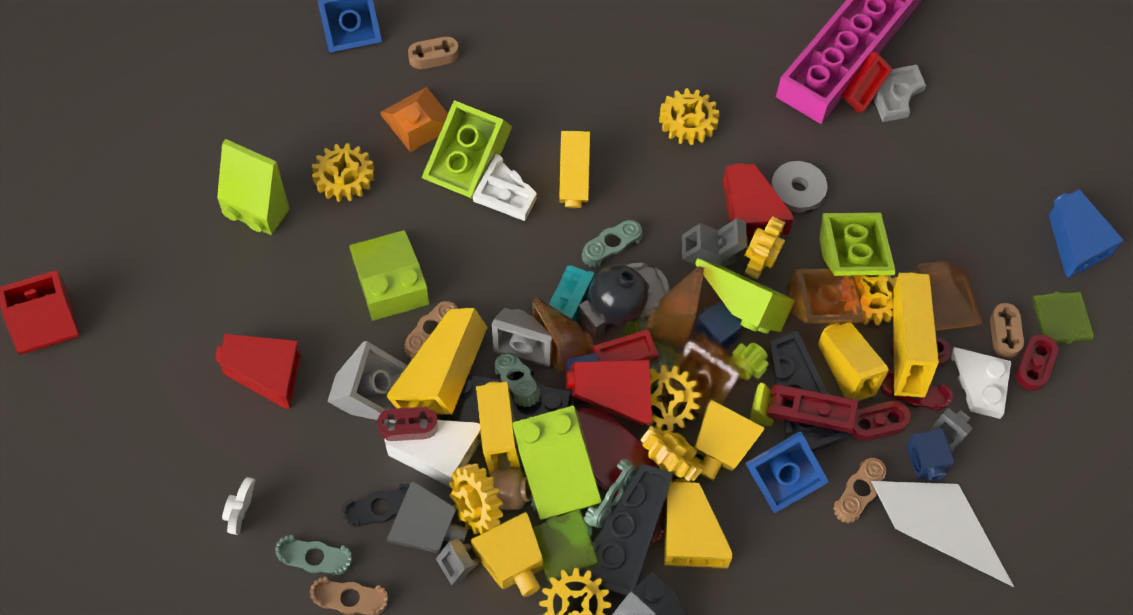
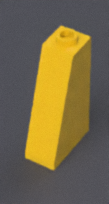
M899 272L893 290L894 395L925 397L939 363L929 274Z
M475 308L449 309L389 390L387 398L396 408L427 407L432 409L435 414L453 413L488 328Z

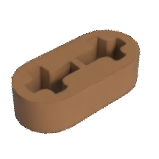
M440 37L416 42L408 49L409 63L416 69L450 64L455 62L459 56L458 43L451 37ZM422 53L424 57L419 58L417 54Z
M1001 303L996 306L990 316L993 348L998 356L1004 359H1013L1024 346L1021 316L1019 310L1014 305ZM1001 314H1005V317L1010 319L1007 326L1004 317H1000ZM1007 336L1009 344L1014 345L1012 349L1009 348L1008 344L1003 343Z

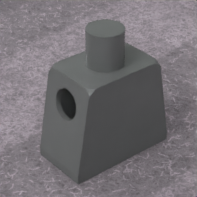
M411 481L386 541L437 553L443 540L449 542L459 538L463 544L468 529L451 522L456 510L455 507Z

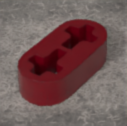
M427 407L388 409L383 411L377 420L379 434L387 441L428 439L434 436L438 430L437 416L432 409ZM421 418H427L428 423L425 429H421L418 424L421 422ZM393 419L397 425H395V430L390 431L386 425H389V420Z

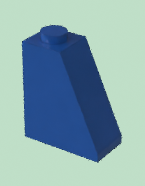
M1080 189L1071 194L1063 193L1054 200V207L1048 216L1063 269L1068 278L1114 255L1124 240Z

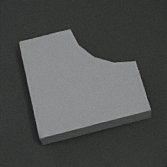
M918 65L893 69L874 96L873 100L882 122L909 117L910 99L914 95L924 92L926 88V83Z

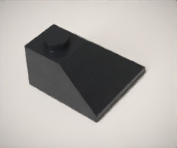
M651 572L630 591L612 615H686L677 593Z

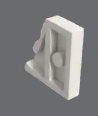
M495 154L473 194L474 202L523 221L528 217L537 199V193L521 180L520 175L515 170L511 171L503 163V158L498 154Z
M954 347L951 359L957 364L960 373L958 378L961 387L966 392V401L970 411L1001 419L1005 410L1011 361Z

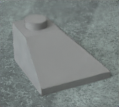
M504 308L492 322L493 352L500 354L512 353L520 360L550 369L552 364V336L533 316L528 315L525 311Z
M365 341L337 372L327 402L350 415L378 420L379 415L383 411L396 409L387 398V394L408 365ZM393 419L389 420V423H396Z

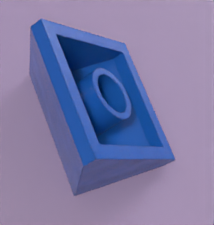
M318 0L329 53L382 42L373 0Z
M801 431L745 463L774 514L829 483Z

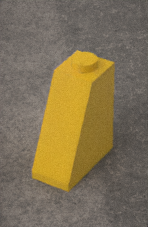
M561 131L559 203H565L566 208H582V204L588 203L590 132Z
M851 322L841 325L834 323L827 326L821 334L818 346L844 398L861 401L875 396L889 371L887 365Z
M489 382L486 385L476 386L483 454L490 475L494 470L518 468L522 470L520 453L512 425L515 422L508 383Z
M686 479L673 480L665 501L664 565L728 568L732 560V551L700 484L691 483V481Z

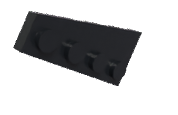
M798 331L770 341L777 385L828 394ZM785 400L784 406L792 408L794 401ZM783 420L786 438L788 439L801 431L813 453L848 439L847 432Z
M468 375L453 413L441 414L439 420L475 422L480 424L476 386L486 385L489 382L501 383L502 381ZM537 386L540 389L541 395L539 401H536V404H532L531 407H523V405L515 404V397L510 390L515 422L570 407L571 391Z
M642 463L620 498L621 500L617 507L609 515L603 529L596 540L592 542L586 552L587 554L579 567H577L579 576L583 577L589 570L591 571L590 580L592 582L601 578L602 582L599 587L625 596L639 584L674 477L673 473Z

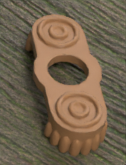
M440 302L428 315L420 318L417 327L408 335L404 344L405 353L410 359L415 357L430 336L423 330L424 325L429 321L440 323L449 309H458L453 302Z
M877 458L866 459L860 463L861 467L857 473L848 479L844 493L834 503V514L838 520L841 519V522L846 521V523L855 522L860 518V514L867 503L876 497L877 492L871 481H883L885 479L886 467L881 460ZM858 480L867 482L870 486V494L867 496L858 495L853 489L854 482Z
M324 577L323 579L319 578L318 581L315 580L310 589V597L315 604L323 608L339 610L346 615L355 613L378 615L387 607L388 594L380 585H377L376 588L363 587L356 582H332L327 577ZM350 589L357 591L360 598L355 606L346 607L341 603V596L345 591Z

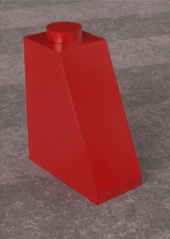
M736 163L726 166L723 185L730 222L736 218L745 221L747 237H753L757 228L765 230L773 216L785 222L781 235L789 234L794 220L793 214L756 165Z
M225 334L222 345L219 344L216 350V362L220 364L223 373L277 405L290 409L301 359L298 342Z
M649 360L575 362L571 365V370L566 371L567 389H572L573 397L640 425L652 423Z

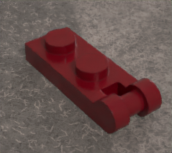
M783 385L772 386L771 397L773 400L772 404L768 405L767 417L774 420H789L848 433L853 432L859 400ZM785 400L794 401L793 407H785Z

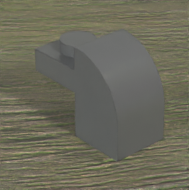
M738 218L719 230L699 223L682 234V260L696 265L697 258L723 267L732 265L737 262L736 253L747 247L746 222Z

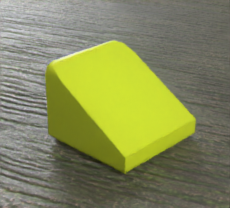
M760 383L757 386L750 420L757 424L772 426L774 419L767 417L766 412L768 405L772 404L773 398L771 397V391L764 383Z

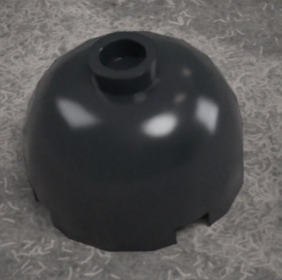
M612 265L602 269L593 279L588 289L587 300L588 303L591 300V304L594 306L593 312L598 317L608 323L624 325L625 321H637L643 314L647 305L649 291L645 279L638 271L625 265Z

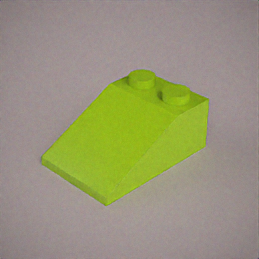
M454 100L422 178L473 199V194L495 154H501L512 126L501 118Z
M225 139L222 143L217 196L222 213L230 220H240L246 223L254 231H263L272 235L289 211L277 162Z
M881 212L823 213L819 241L823 259L834 276L895 275L896 270Z
M405 230L349 245L372 321L429 305L427 286Z
M697 258L696 266L731 314L742 319L740 325L769 334L770 330L782 331L795 302L794 299L721 265Z
M574 405L512 423L519 453L540 520L602 503L580 418Z

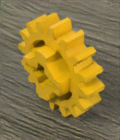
M685 89L684 94H680L677 90L674 91V98L667 96L665 103L661 104L659 123H663L662 131H670V139L675 136L679 137L680 144H682L684 139H687L690 145H693L694 139H698V141L703 143L705 135L711 138L713 130H717L719 110H715L716 102H708V94L703 97L699 96V90H696L694 94H690L689 89Z
M346 143L344 149H340L339 145L335 144L334 151L325 148L324 157L316 156L317 164H312L313 181L317 185L319 193L325 191L327 199L335 195L337 202L341 201L342 196H346L349 201H352L353 194L362 197V188L367 190L371 188L370 181H374L373 162L369 160L367 152L361 154L359 146L351 150L348 143Z
M772 216L765 230L757 228L744 255L750 258L745 274L758 279L765 266L773 267L785 243L784 239L779 238L785 222Z
M891 275L846 276L840 288V291L843 292L840 302H848L844 309L845 312L853 310L855 312L853 319L856 320L861 316L864 318L863 322L865 325L868 324L869 320H874L876 326H879L882 318L887 323L891 322L893 317V290L897 277L892 278Z
M661 365V373H658L653 368L650 369V390L656 382L659 384L656 391L651 394V406L658 407L662 411L664 419L652 411V423L647 425L657 422L656 426L663 430L666 424L668 430L674 432L675 424L685 428L686 418L690 420L696 419L691 412L693 409H701V406L695 403V399L702 397V393L694 392L693 388L698 385V382L688 381L691 373L685 371L682 375H679L680 367L674 366L672 371L669 372L667 365ZM672 378L681 382L686 391L678 390L674 386ZM667 390L669 394H673L675 397L674 400L669 402V407L667 403L662 402V397L667 395ZM687 402L684 411L677 416L678 408L682 403Z
M650 426L641 438L643 447L649 450V458L654 460L659 469L671 472L680 478L683 476L687 481H695L704 470L705 466L701 464L702 460L695 456L697 450L681 434H675L665 429L662 431L658 426L655 428Z
M468 464L457 468L456 472L451 474L453 481L449 482V486L453 490L449 496L455 502L453 507L458 510V520L465 522L466 529L472 528L475 535L478 533L483 534L499 526L498 518L503 517L499 506L503 505V502L496 495L500 491L499 488L493 487L494 478L492 476L486 477V469H479L478 464Z
M574 568L572 576H568L565 570H562V579L560 581L553 577L549 579L553 585L552 589L543 588L542 592L548 596V599L540 601L539 605L547 607L548 612L543 615H555L553 599L555 593H557L562 599V609L556 615H563L569 606L567 601L569 596L577 598L587 593L583 598L584 601L581 603L582 612L579 613L574 610L567 615H593L589 610V599L595 594L597 599L595 615H606L602 613L603 608L611 607V603L603 602V597L609 591L599 590L598 586L601 584L602 579L599 578L592 582L590 580L591 571L589 570L583 577L579 576L578 568ZM581 582L586 584V586L581 591H571L565 584Z

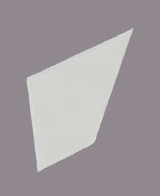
M871 481L895 529L1014 587L959 484Z

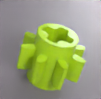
M740 343L732 352L733 356L730 358L733 361L731 365L733 371L745 380H749L752 375L759 379L769 365L765 361L768 358L766 351L756 343H750L747 347Z

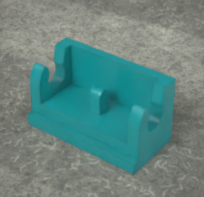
M567 266L566 272L563 273L562 279L540 319L541 323L568 334L571 333L578 319L579 304L587 300L588 289L595 274L574 266Z

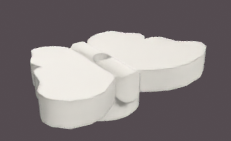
M246 477L239 488L237 496L229 495L226 501L222 519L228 521L227 532L230 534L238 535L240 533L242 520L251 503L256 479Z

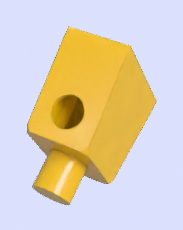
M711 400L706 408L694 446L697 454L704 457L701 464L705 467L700 475L714 481L721 466L733 471L763 432L764 427Z
M526 512L471 539L474 554L502 589L517 584L523 597H528L541 588L534 574L543 569V558Z

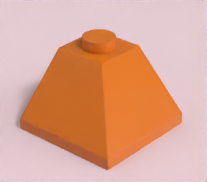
M427 87L381 111V116L409 152L439 137L448 115L447 111Z

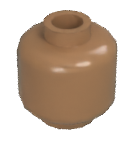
M498 469L491 473L490 477L494 478L493 487L499 488L500 491L496 495L503 502V505L499 506L500 510H520L526 502L530 501L532 492L527 476H525L521 469Z

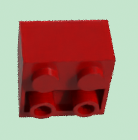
M57 270L0 287L1 312L19 355L80 337L68 288Z

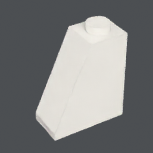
M421 419V422L418 423L420 428L425 429L428 421L427 419ZM438 420V430L431 438L405 441H387L385 439V444L390 457L449 486V482L453 481L451 474L456 472L457 468L468 464L482 441L480 424L475 422ZM393 425L389 430H395V426Z

